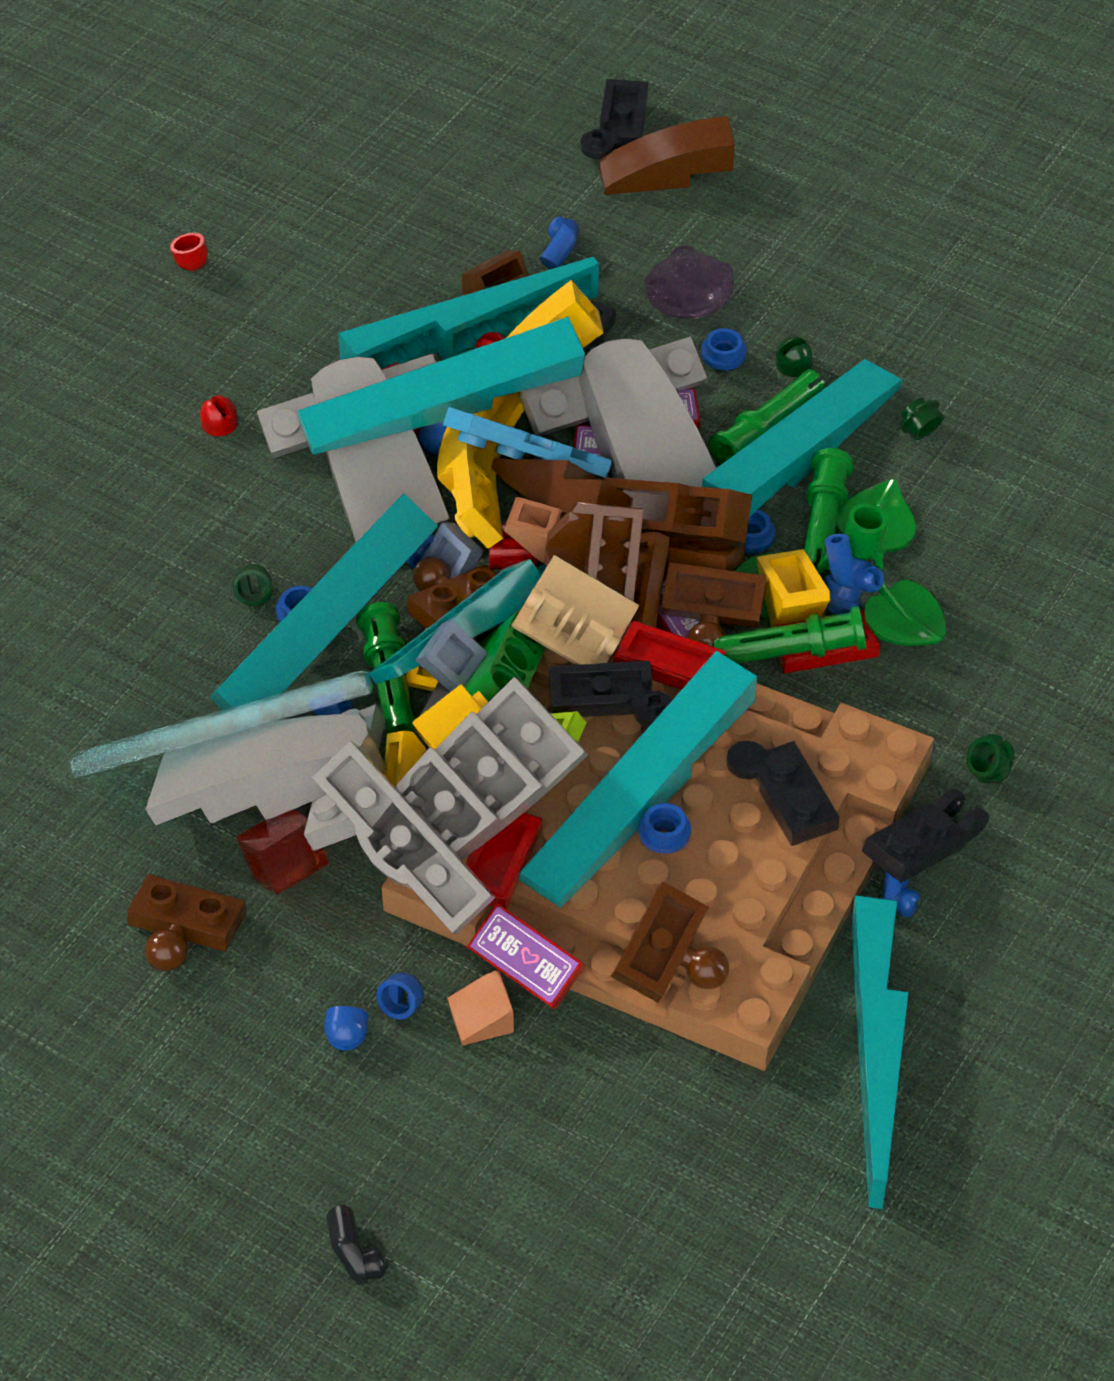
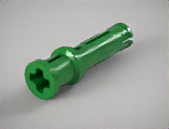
M805 370L797 379L756 411L747 410L741 412L735 418V424L726 431L721 430L714 433L709 439V448L714 459L722 465L825 389V382L823 380L813 387H808L820 375L814 370Z
M836 448L821 449L814 453L811 460L814 478L806 490V499L811 510L804 551L813 565L816 566L827 553L825 539L835 534L839 509H843L848 502L849 492L845 484L846 478L853 471V459L845 451ZM830 566L821 575L823 581L827 575H830Z
M387 602L369 604L363 607L356 616L358 629L364 633L366 642L363 648V656L365 662L373 669L377 668L406 645L405 640L399 636L397 625L400 622L399 610L395 605ZM403 674L399 677L377 683L385 718L386 735L399 731L414 732L415 727L412 722L415 720L406 675Z
M859 605L851 606L850 612L822 617L818 613H811L810 616L805 617L806 622L721 636L719 640L713 641L715 648L726 651V657L737 664L810 651L812 656L823 657L826 651L856 646L858 650L866 649V642Z

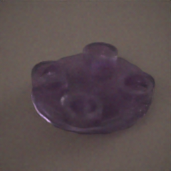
M679 246L672 250L671 257L666 258L653 267L645 279V292L651 305L663 314L676 318H700L713 314L726 305L733 293V269L729 264L722 263L716 258L697 253L691 246Z

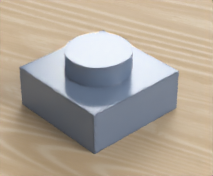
M441 523L433 542L430 543L423 558L438 557L444 560L450 568L451 578L473 570L484 551L455 523Z
M451 619L441 624L416 658V661L451 692L460 684L464 687L488 652Z

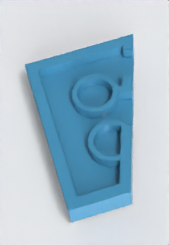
M448 407L443 422L444 426L460 431L459 441L485 449L487 440L498 443L496 453L514 459H523L525 452L535 455L534 460H568L591 474L606 478L612 462L610 459Z

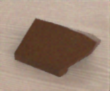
M576 502L547 533L544 559L546 566H548L555 555L629 600L634 601L644 509Z

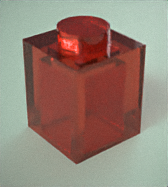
M290 810L274 818L264 820L236 837L253 879L277 895L329 864L324 849L320 848L314 851L304 836L308 817L295 810Z

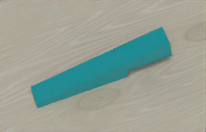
M590 257L338 333L340 360L354 357L374 358L380 369H383L396 362L402 364L430 354L438 353L445 360L475 349L477 340L487 332H499L507 337L531 312L570 280L576 284L589 300L599 296V263L594 257Z
M569 317L300 409L298 410L297 417L311 452L315 455L443 422L448 407L474 414L492 409L493 398L581 376L585 352Z
M864 359L702 479V487L731 489L751 494L750 517L785 484L794 488L812 471L811 460L814 453L825 448H837L901 388L902 379Z
M402 493L209 698L241 728L252 726L434 532L438 525L408 496Z
M531 559L506 567L375 668L369 675L377 684L399 677L420 666L416 658L441 624L452 619L471 638L504 622L517 610L522 609L533 588H535L547 568L546 564L543 563L536 568Z
M716 651L520 872V881L561 908L638 831L640 819L647 810L656 804L666 803L692 777V764L755 702L757 676Z
M855 895L851 935L868 1207L882 1209L888 1177L908 992L887 989L897 901Z

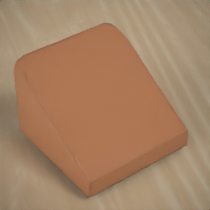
M516 497L504 531L536 559L545 563L547 533L561 519L563 510Z
M499 970L487 973L447 998L462 1046L514 1033L513 1009Z

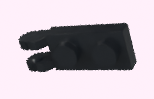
M954 789L944 793L934 805L930 803L867 837L862 852L902 883L961 850L966 842L972 840L973 837L975 838L983 831L989 822L990 814L979 807L974 811L968 812L958 824L955 823L951 818L961 810L966 798L963 793Z

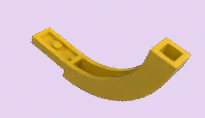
M570 280L531 312L508 337L569 317L580 344L584 348L603 334V328L597 308L576 284ZM522 391L493 398L492 409L474 413L473 415L513 428L524 412V407L519 397ZM447 427L439 449L437 478L453 494L456 500L457 513L455 514V519L461 530L469 538L476 536L489 549L503 539L496 488L497 473L491 468L493 459H500L501 454L496 453L498 443L487 440L486 447L483 449L459 441L460 431Z

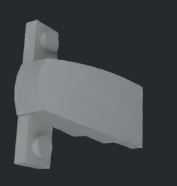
M691 336L653 349H648L641 340L619 339L607 341L591 349L585 356L581 376L523 390L519 395L533 433L536 436L541 437L590 421L600 456L612 460L610 469L613 478L680 483L688 486L702 487V479L716 469L691 415L678 394L680 391L701 385L708 379Z
M430 354L384 370L380 369L374 358L365 357L339 360L322 368L311 378L313 393L257 411L272 459L309 447L297 417L298 410L436 363L434 355ZM413 429L326 452L332 476L335 480L344 513L348 518L355 542L364 535L402 493L408 496L438 525L436 529L440 527L441 523H450L443 499Z
M514 677L478 713L472 711L436 749L430 747L396 786L388 780L357 744L349 741L311 778L356 826L354 830L359 843L373 865L395 884L414 890L452 933L458 934L496 898L462 860L522 815L589 754L534 695Z
M375 704L360 711L358 709H350L342 714L305 716L253 725L218 734L171 750L163 755L145 810L155 825L199 808L202 809L209 822L214 823L256 805L267 821L312 801L304 836L312 849L315 851L356 835L354 830L356 826L311 777L349 741L356 743L383 773L384 761L379 752L385 718Z

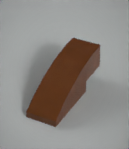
M728 116L700 119L671 126L638 138L599 159V170L604 194L689 188L690 174L733 171L735 144Z
M493 459L491 468L509 486L534 502L563 510L562 517L576 502L627 507L628 494L603 480H595L594 475L568 460Z
M604 477L605 482L629 495L627 507L644 509L641 531H657L668 535L746 543L752 501L751 494L731 489L696 487L680 483Z

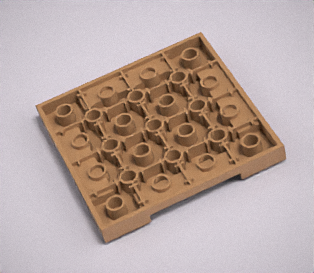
M632 622L629 623L628 627L626 628L624 634L621 637L618 646L616 647L613 654L610 656L607 663H614V655ZM545 647L528 690L549 713H552L549 666L575 664ZM652 680V691L663 692L672 700L681 691L680 689ZM757 684L755 702L692 764V777L666 802L681 808L690 821L691 837L684 848L669 854L651 851L643 845L637 831L561 908L519 880L507 910L586 965L570 990L762 1071H766L853 909L855 895L859 896L877 864L862 852L867 837L901 819L931 763L934 738L844 703H840L836 712L833 713ZM634 714L582 717L586 725L578 743L589 755L524 812L542 818V830L527 864L647 730L646 727L636 721ZM746 740L762 745L765 750L795 741L840 816L839 830L791 846L759 792L757 779H741L734 776L728 770L726 764L728 750L737 742ZM661 830L659 832L668 833L670 831ZM469 855L462 860L464 863H466ZM389 878L382 885L383 911L466 946L494 908V906L487 905L458 934H454L414 890L397 885ZM663 881L709 906L690 946L695 949L711 946L721 950L728 959L729 974L721 986L713 989H703L694 985L687 976L686 968L679 965L664 996L657 1003L610 976L655 891Z

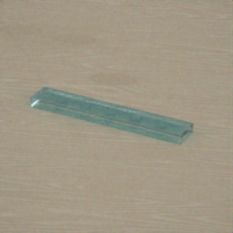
M364 669L82 750L76 753L69 762L74 778H78L364 696L372 691V682L369 672H365Z

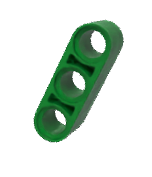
M521 609L517 610L482 640L480 646L488 653L464 685V688L471 696L479 691L489 702L514 677L528 689L545 646L511 627Z

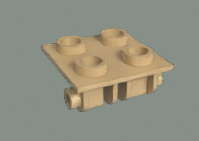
M554 555L511 627L575 665L607 663L639 605Z

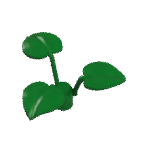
M892 479L867 488L849 499L843 509H839L836 528L839 534L848 535L854 557L865 561L872 558L874 566L879 567L884 574L883 557L885 552H895L907 547L914 538L916 524L913 514L901 494L897 480ZM827 553L816 566L820 576L829 566ZM771 554L752 557L743 562L735 571L759 575L757 557ZM884 580L882 587L878 590L880 594L872 596L865 604L864 618L868 628L878 638L888 643L902 646L933 645L943 641L945 637L946 621L940 605L926 588L913 581L901 580L893 584L889 589ZM764 598L761 617L769 619Z

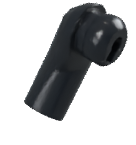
M338 1205L330 1209L326 1214L331 1248L350 1278L367 1284V1279L382 1278L386 1273L382 1250L372 1247L361 1251L353 1210L345 1205Z

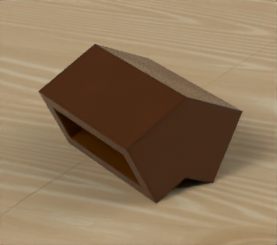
M504 251L462 273V294L467 295L487 289L485 288L486 286L505 276L507 278L490 287L530 276L520 251Z

